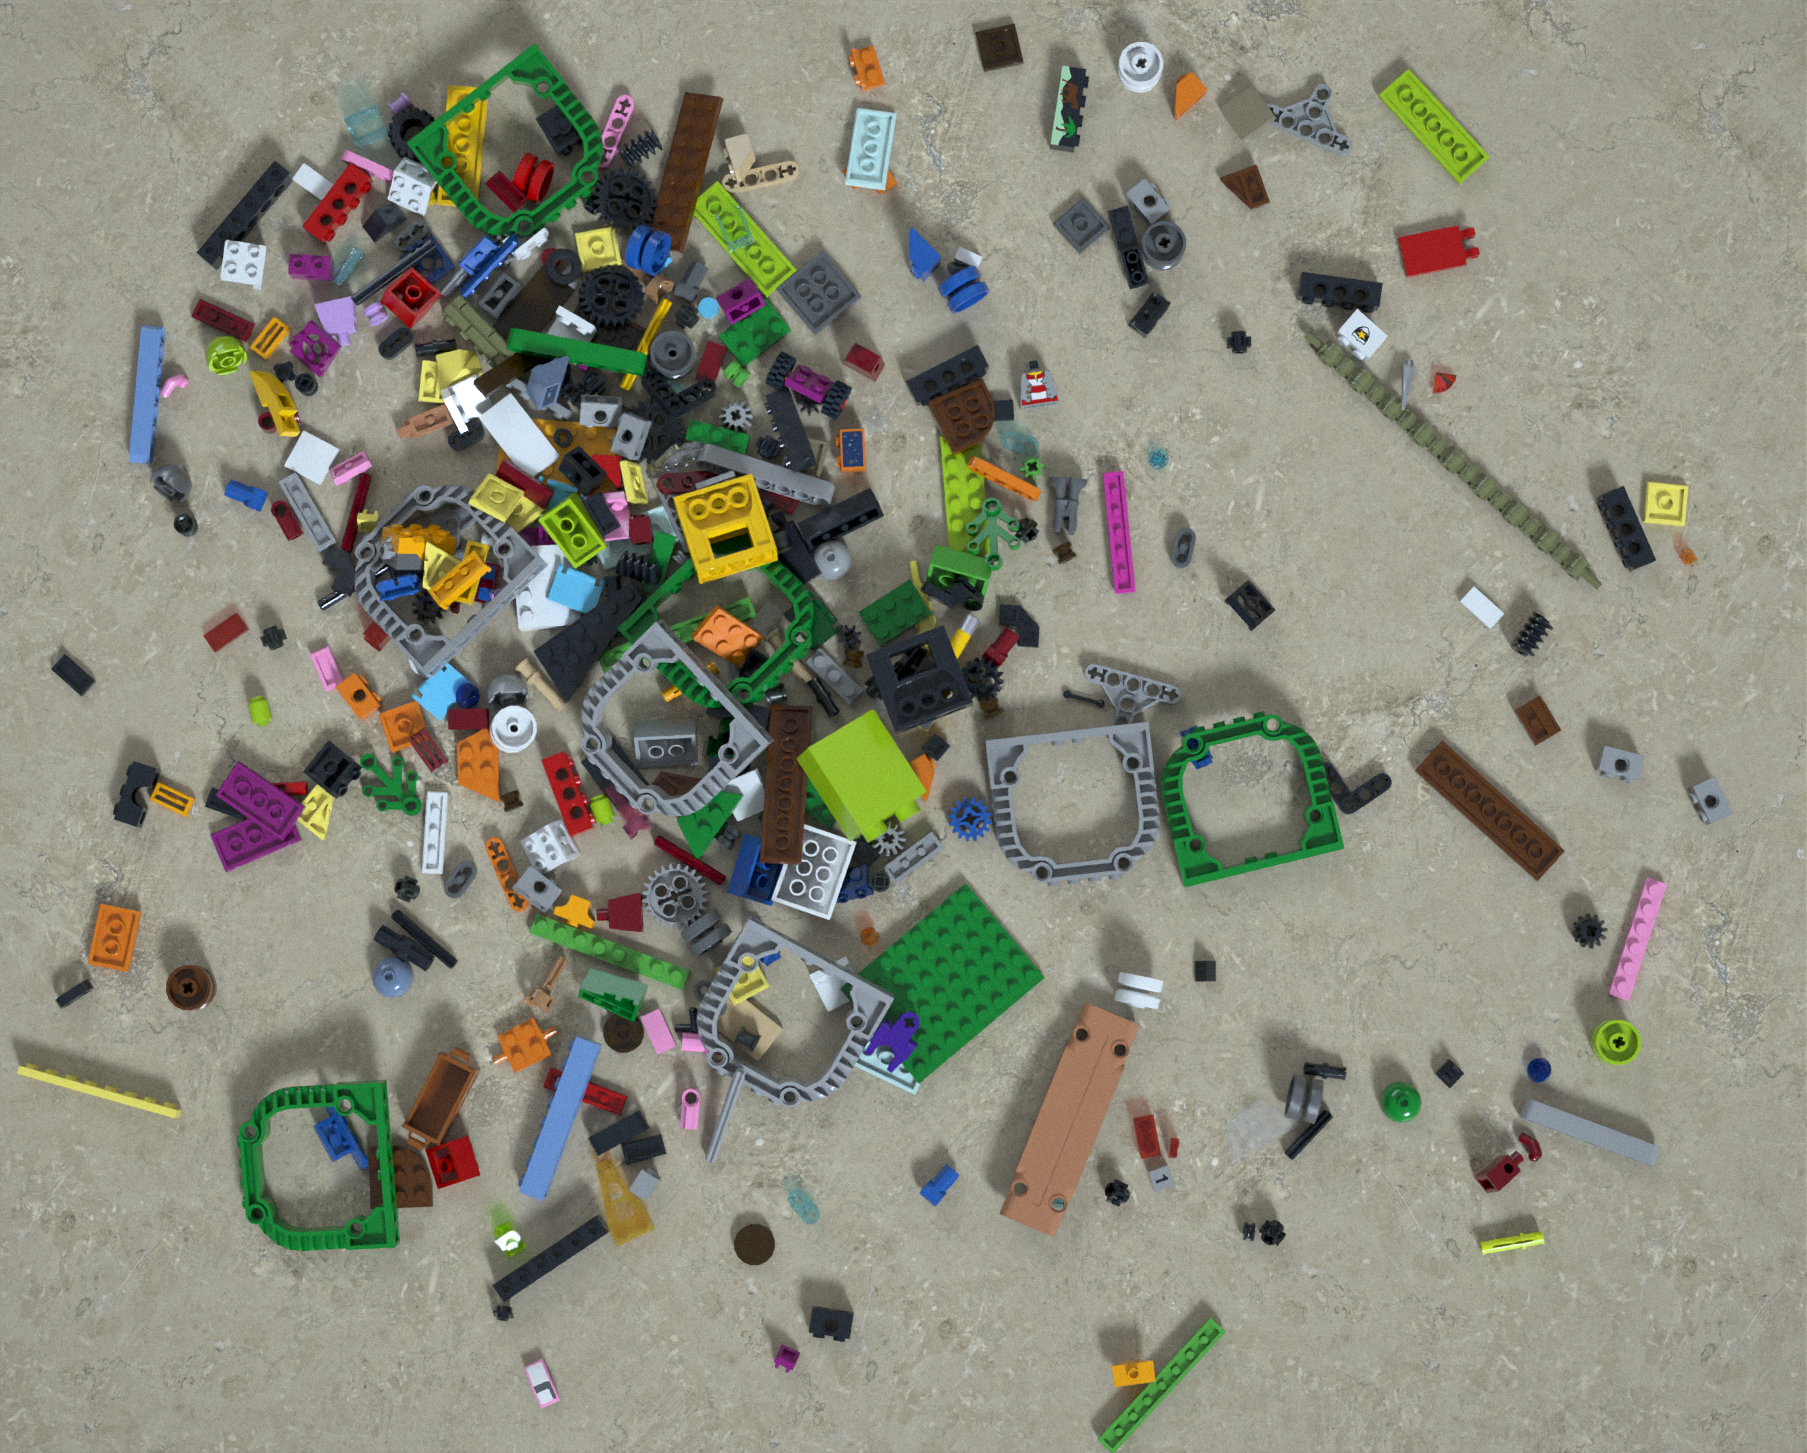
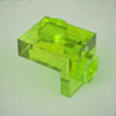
M509 1220L498 1225L492 1232L496 1243L509 1258L526 1247L525 1242L514 1230Z

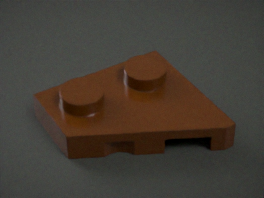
M1257 164L1220 178L1221 182L1250 210L1270 203Z
M661 771L651 785L659 786L669 796H677L688 793L702 778Z

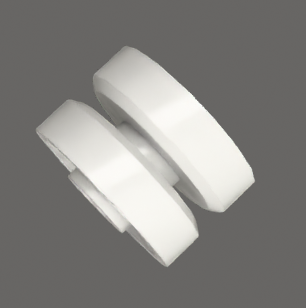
M1136 42L1123 50L1119 58L1117 74L1120 82L1126 89L1132 92L1143 93L1157 85L1163 70V58L1160 51L1154 45L1147 42Z
M508 706L501 709L492 719L489 726V736L492 743L499 750L506 753H517L524 750L534 740L537 733V723L533 715L527 709L520 706ZM515 726L514 729H517V732H511L510 727Z
M1119 972L1118 983L1130 988L1129 990H1116L1114 1001L1127 1003L1126 1005L1143 1009L1145 1007L1159 1008L1160 999L1157 996L1148 995V992H1161L1164 981Z

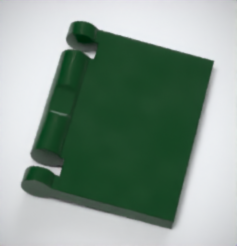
M814 590L809 592L811 597L815 594ZM819 597L812 601L814 616L810 632L812 636L811 649L814 652L844 628L842 624L838 625L835 629L832 627L838 619ZM793 606L783 614L790 623L795 620ZM801 635L804 640L807 639V636Z

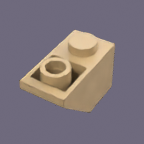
M748 133L725 139L727 148H723L726 160L730 159L731 161L728 164L731 176H736L737 183L743 180L756 160Z

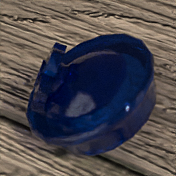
M472 684L461 685L456 691V702L462 708H473L479 702V690Z
M1545 1058L1533 1059L1527 1067L1528 1077L1533 1082H1544L1551 1075V1065Z

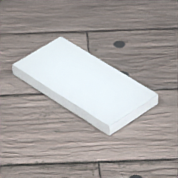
M511 393L478 417L513 463L533 477H536L561 458Z

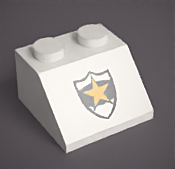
M1358 309L1336 334L1338 341L1345 347L1348 345L1359 360L1364 359L1365 361L1373 355L1387 338V335Z

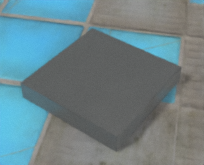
M1084 198L1053 223V226L1079 255L1110 229V226Z

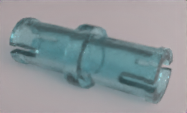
M353 247L346 260L340 263L341 267L334 277L331 278L332 282L342 287L349 275L355 272L354 268L365 254L356 247Z

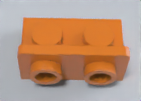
M874 45L859 50L852 48L848 59L851 68L855 67L857 73L854 74L856 86H861L862 92L884 86L885 81Z

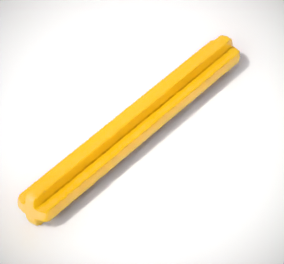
M661 299L636 350L637 352L648 353L672 304L668 299ZM625 373L620 387L629 391L637 375Z

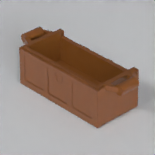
M455 1047L454 1051L449 1054L439 1052L438 1058L402 1125L403 1128L409 1130L407 1144L422 1151L430 1142L437 1145L444 1143L480 1072L479 1069L469 1065L470 1053L458 1047ZM452 1054L466 1060L467 1062L465 1063L457 1059L456 1057L452 1056ZM412 1133L427 1139L426 1143L412 1137Z

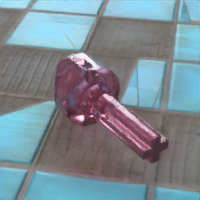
M611 784L604 790L627 820L622 828L631 840L637 835L638 830H648L653 826V823L646 814L635 813L624 796L615 789L614 784Z

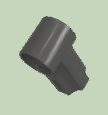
M693 260L684 278L678 282L674 295L692 304L709 269Z

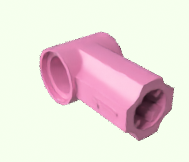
M682 1033L681 1050L708 1054V1050L704 1047L699 1034ZM714 1052L713 1055H721V1052Z
M688 1088L682 1094L680 1128L698 1129L701 1093L697 1088ZM689 1092L695 1093L697 1101L694 1103L688 1102L686 1094Z

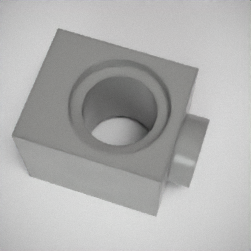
M648 1167L646 1170L643 1168L629 1191L647 1201L661 1179L657 1177L658 1173Z

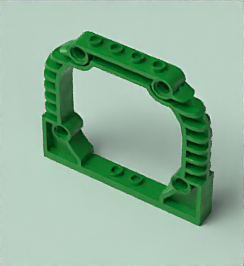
M535 43L407 142L408 147L470 224L490 235L509 236L515 233L521 238H529L533 234H537L550 221L552 223L556 222L561 218L560 213L565 209L571 210L578 204L576 202L581 197L586 198L593 192L592 188L598 182L596 170L600 165L603 154V141L597 123ZM509 78L513 84L532 87L535 96L539 99L545 100L550 98L580 136L584 146V158L574 166L571 173L572 181L533 211L518 210L508 218H504L490 213L483 207L455 172L458 168V160L449 151L450 133L446 126L464 112L468 114L474 110L477 102L487 100L492 95L490 92ZM545 83L549 88L546 92H540L537 89L538 86ZM445 158H451L453 160V163L450 167H444L442 165V161ZM585 173H591L594 177L592 181L585 182L582 176ZM523 222L530 225L529 230L526 232L519 230V225Z
M748 533L710 544L716 559L752 548ZM691 558L617 628L619 634L629 644L633 645L656 621L660 620V615L656 609L672 594L678 593L686 580H691L696 575ZM779 560L745 570L751 571L756 569L775 586L793 606L795 620L785 631L786 642L750 678H736L726 686L744 708L751 706L754 702H759L765 696L764 692L769 687L773 688L778 684L781 675L789 673L793 669L794 663L798 659H803L808 654V649L812 645L810 629L813 623L814 609L811 596L805 585ZM799 635L807 636L804 642L796 640ZM679 660L674 663L659 662L656 669L689 700L708 708L724 707L720 701H716L711 697L707 687L700 685L695 679L696 676ZM741 692L749 693L748 697L743 700L739 699L738 695Z
M1265 711L1252 714L1253 718L1249 719L1241 716L1233 718L1232 723L1225 724V721L1213 723L1212 728L1205 729V726L1193 728V732L1182 737L1181 747L1173 752L1163 768L1160 784L1183 887H1190L1344 849L1322 756L1318 745L1306 731L1296 725L1283 722L1275 714H1265ZM1269 719H1275L1277 722L1273 730L1267 728ZM1259 735L1261 738L1269 741L1285 739L1295 749L1299 757L1310 803L1303 810V819L1307 822V826L1298 840L1300 849L1277 854L1276 851L1264 854L1265 857L1257 859V856L1245 859L1244 863L1222 868L1219 860L1211 857L1204 851L1206 848L1204 838L1199 834L1193 833L1183 793L1182 777L1189 762L1202 758L1207 753L1209 746ZM1190 738H1195L1197 741L1194 749L1187 747V741ZM1312 810H1317L1319 817L1312 821L1309 814ZM1192 839L1199 840L1200 845L1197 849L1190 848L1189 844Z
M387 1080L291 1086L275 1090L264 1097L254 1109L250 1120L240 1126L239 1135L237 1136V1146L240 1148L241 1154L238 1163L239 1167L242 1168L240 1185L244 1189L242 1207L245 1209L247 1220L252 1224H259L263 1233L275 1244L295 1251L395 1248L399 1245L400 1235ZM344 1099H347L351 1103L350 1109L344 1106ZM335 1107L336 1112L341 1116L354 1113L368 1125H377L378 1147L376 1149L377 1160H380L378 1179L382 1182L383 1203L376 1206L368 1217L356 1215L345 1226L302 1228L291 1226L278 1217L276 1202L273 1198L266 1195L262 1143L270 1135V1119L278 1112L299 1108ZM249 1126L254 1127L255 1135L249 1133ZM255 1208L261 1209L262 1217L256 1214ZM354 1223L360 1224L361 1231L355 1230Z

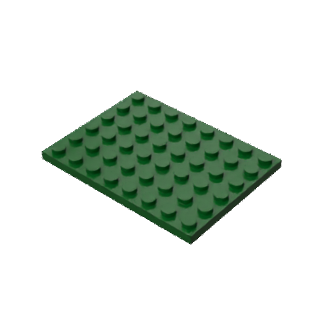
M966 883L858 973L861 977L894 994V1000L879 1026L885 1019L895 1024L905 1012H913L919 1017V1027L911 1037L918 1043V1046L908 1059L902 1063L919 1084L1045 978ZM847 982L840 990L853 1004L850 995L851 984ZM906 1017L904 1019L906 1022L905 1027H913L915 1025L913 1017L909 1019Z

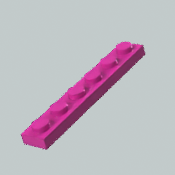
M1123 471L1103 473L1115 594L1135 593Z

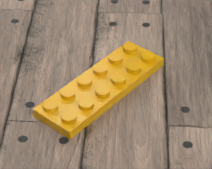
M448 85L446 112L477 87ZM488 99L484 102L480 100L475 104L474 110L468 114L464 112L446 126L450 133L449 151L458 160V168L455 172L478 201ZM445 158L442 161L444 167H450L453 163L451 158ZM439 185L437 204L455 206Z

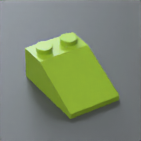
M573 492L544 512L538 520L575 569L607 547L604 538L576 492Z

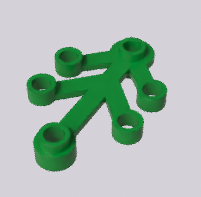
M988 498L982 504L983 512L973 522L968 523L966 529L970 536H976L979 533V526L987 519L988 525L974 540L968 542L967 548L969 553L977 554L980 551V545L989 537L990 554L987 555L985 561L988 569L996 571L1003 565L1002 558L998 554L997 535L1008 543L1011 550H1018L1021 546L1018 537L1012 536L997 524V518L1005 522L1008 530L1011 532L1018 531L1020 525L1016 518H1011L1002 511V504L998 499ZM1012 523L1017 524L1015 527H1010ZM971 527H976L974 531H970ZM1013 541L1018 542L1016 545H1011ZM973 545L977 546L975 549H970ZM995 561L998 562L997 565H991Z
M364 754L360 759L361 767L365 770H371L387 787L366 785L362 789L363 795L366 797L396 795L402 802H388L381 799L376 804L377 809L381 812L403 810L406 815H417L422 809L421 800L416 797V782L419 780L418 773L409 771L406 774V780L408 781L407 795L402 790V768L405 765V760L402 757L396 756L392 759L394 767L392 780L377 765L378 761L374 755ZM368 759L373 760V764L371 766H367L366 761ZM397 759L402 761L400 766L395 765ZM412 773L416 775L414 781L409 779V775ZM368 787L372 788L370 795H367L365 792ZM381 802L386 803L387 806L385 809L380 808ZM410 802L415 803L413 810H410L408 807Z

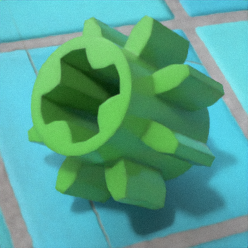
M1030 455L1028 461L1022 460V464L1025 467L1020 468V472L1025 471L1024 479H1027L1029 476L1035 481V476H1043L1040 469L1045 468V465H1040V457L1035 460ZM1033 464H1035L1036 471L1032 470L1031 472H1029L1028 465L1032 466Z

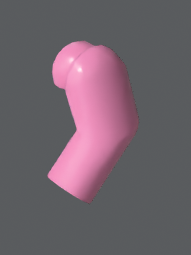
M181 374L167 379L159 393L163 397L168 398L174 387L186 388L189 380Z

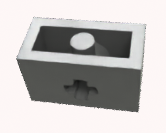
M503 272L478 304L485 312L498 320L522 291L519 283Z

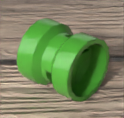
M734 360L725 369L723 375L727 379H731L733 385L739 388L748 380L751 373L747 369L741 368V364Z

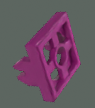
M313 320L309 321L305 328L299 331L293 337L294 340L289 343L293 346L290 352L319 377L324 376L342 347ZM316 334L320 338L313 341L308 335ZM303 342L309 346L310 354L308 357L304 354ZM325 342L328 347V353L325 351ZM314 343H318L321 346L320 354L314 351ZM316 356L322 357L320 359L321 363L318 364L313 362Z

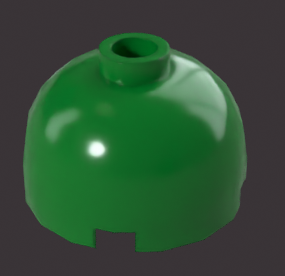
M1391 1083L1381 1093V1111L1393 1122H1409L1421 1110L1422 1100L1420 1093L1409 1083Z

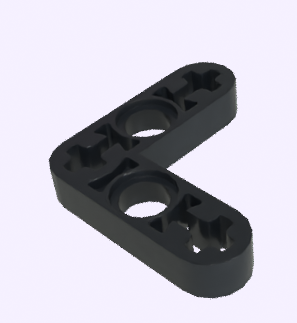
M654 369L644 370V374L641 376V385L670 417H679L712 399L716 392L715 382L709 379L701 380L676 393ZM664 390L668 394L660 396L657 394V391ZM692 395L696 400L688 401L685 397Z
M1323 762L1324 768L1330 769L1328 772L1329 776L1332 778L1335 775L1337 778L1328 785L1332 800L1343 814L1350 815L1387 791L1392 785L1390 776L1380 773L1351 792L1333 765ZM1379 777L1381 779L1385 778L1387 780V782L1385 783L1386 787H1378L1377 789H1375L1376 791H1378V793L1375 794L1374 789L1369 785V783L1372 782V785L1374 786L1379 782ZM1333 783L1341 784L1342 792L1340 794H1334L1331 791ZM1363 788H1367L1371 792V796L1367 800L1360 797V790ZM1355 794L1357 800L1362 804L1359 806L1358 802L1351 806L1352 811L1350 809L1345 810L1343 807L1345 806L1344 801L1350 802L1355 798L1352 795Z

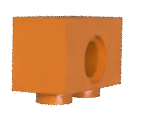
M354 672L335 688L357 717L364 721L382 707L379 702L382 699L375 690L370 691L367 687L369 682L363 674L359 676ZM363 690L365 698L357 701L356 693Z

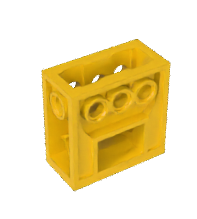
M752 474L673 497L676 513L699 584L778 561L777 548ZM748 533L752 548L721 558H714L710 544Z

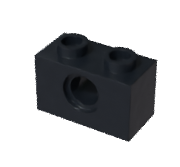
M580 446L565 454L558 468L586 497L600 488L607 475Z
M813 1306L809 1333H813L812 1336L816 1338H825V1335L833 1336L835 1341L845 1342V1339H850L854 1312ZM828 1319L836 1321L837 1327L834 1330L826 1328L825 1322Z

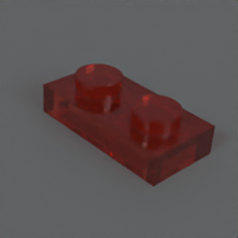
M1154 1114L1133 1118L1140 1159L1160 1156L1161 1151Z

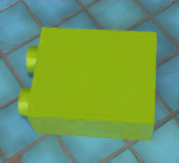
M874 709L808 747L797 758V761L849 841L863 835L867 843L889 830L883 822L884 820L895 814L899 822L902 823L921 810L916 800L927 791Z

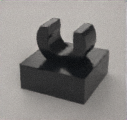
M1448 1059L1434 1074L1448 1088H1451L1464 1073Z

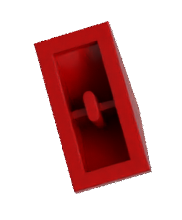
M593 454L591 458L607 473L606 476L620 490L623 483L620 462L624 461V458L622 456Z

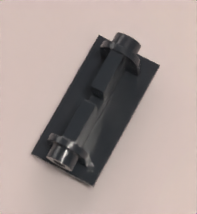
M919 647L904 653L901 660H898L893 665L897 679L914 674L916 670L910 666L913 663L916 667H919L924 657H927L926 653L928 651Z

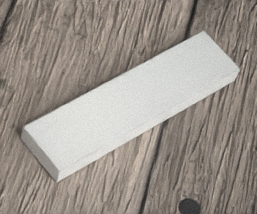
M427 791L422 873L443 874L448 792Z

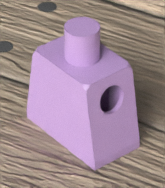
M351 296L315 304L325 332L332 338L337 337V341L342 347L350 345L349 334L357 332L356 305L352 301Z

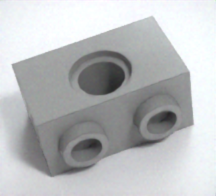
M1144 178L1126 193L1125 199L1149 227L1161 221L1169 214L1170 204L1165 197L1158 195L1156 186ZM1150 198L1154 201V205L1147 206L1144 204V200Z
M581 394L579 425H584L585 427L604 426L607 429L618 427L617 422L622 411V397ZM602 410L605 414L598 415L596 412Z
M623 413L618 419V430L612 437L610 451L631 460H639L652 421L632 413ZM628 431H631L632 438L630 441L627 439Z
M1603 746L1600 748L1595 771L1601 772L1600 776L1612 778L1617 776L1621 777L1620 781L1632 783V781L1639 780L1645 756ZM1616 760L1623 762L1624 768L1622 771L1616 769Z
M1715 776L1688 788L1690 791L1688 793L1689 798L1693 804L1696 803L1699 809L1697 812L1698 816L1706 825L1733 814ZM1707 796L1711 797L1713 800V805L1711 807H1708L1705 804V798Z
M529 866L513 885L512 889L545 913L563 890L559 888L560 885L556 881L548 880L544 877V873L539 868ZM534 883L541 884L543 891L537 892L534 889Z

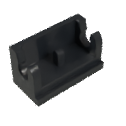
M1156 292L1152 293L1129 322L1128 326L1146 339L1169 309L1171 302Z

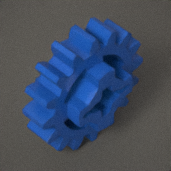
M972 797L971 802L964 798L963 804L957 801L958 807H951L954 814L948 815V818L953 819L949 826L955 827L952 833L958 832V839L966 836V842L969 841L970 837L977 841V835L983 838V831L989 832L990 830L986 827L987 824H992V821L988 820L992 813H986L988 805L982 807V800L975 803V797ZM971 806L977 807L982 813L972 811ZM964 808L963 816L956 819L958 812ZM968 814L976 818L973 821V825L964 821ZM984 820L983 826L977 831V823ZM958 826L967 827L970 833L962 831Z

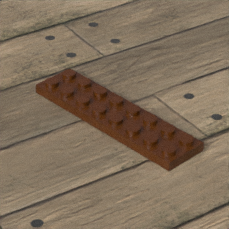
M685 92L656 201L658 207L654 209L655 215H653L650 224L654 231H662L670 235V251L684 253L723 103V98L720 96Z
M771 705L769 734L773 737L774 741L768 745L760 863L802 865L808 776L797 761V758L810 747L812 706Z
M1441 741L1415 769L1414 772L1535 881H1539L1565 852L1562 847L1444 741Z

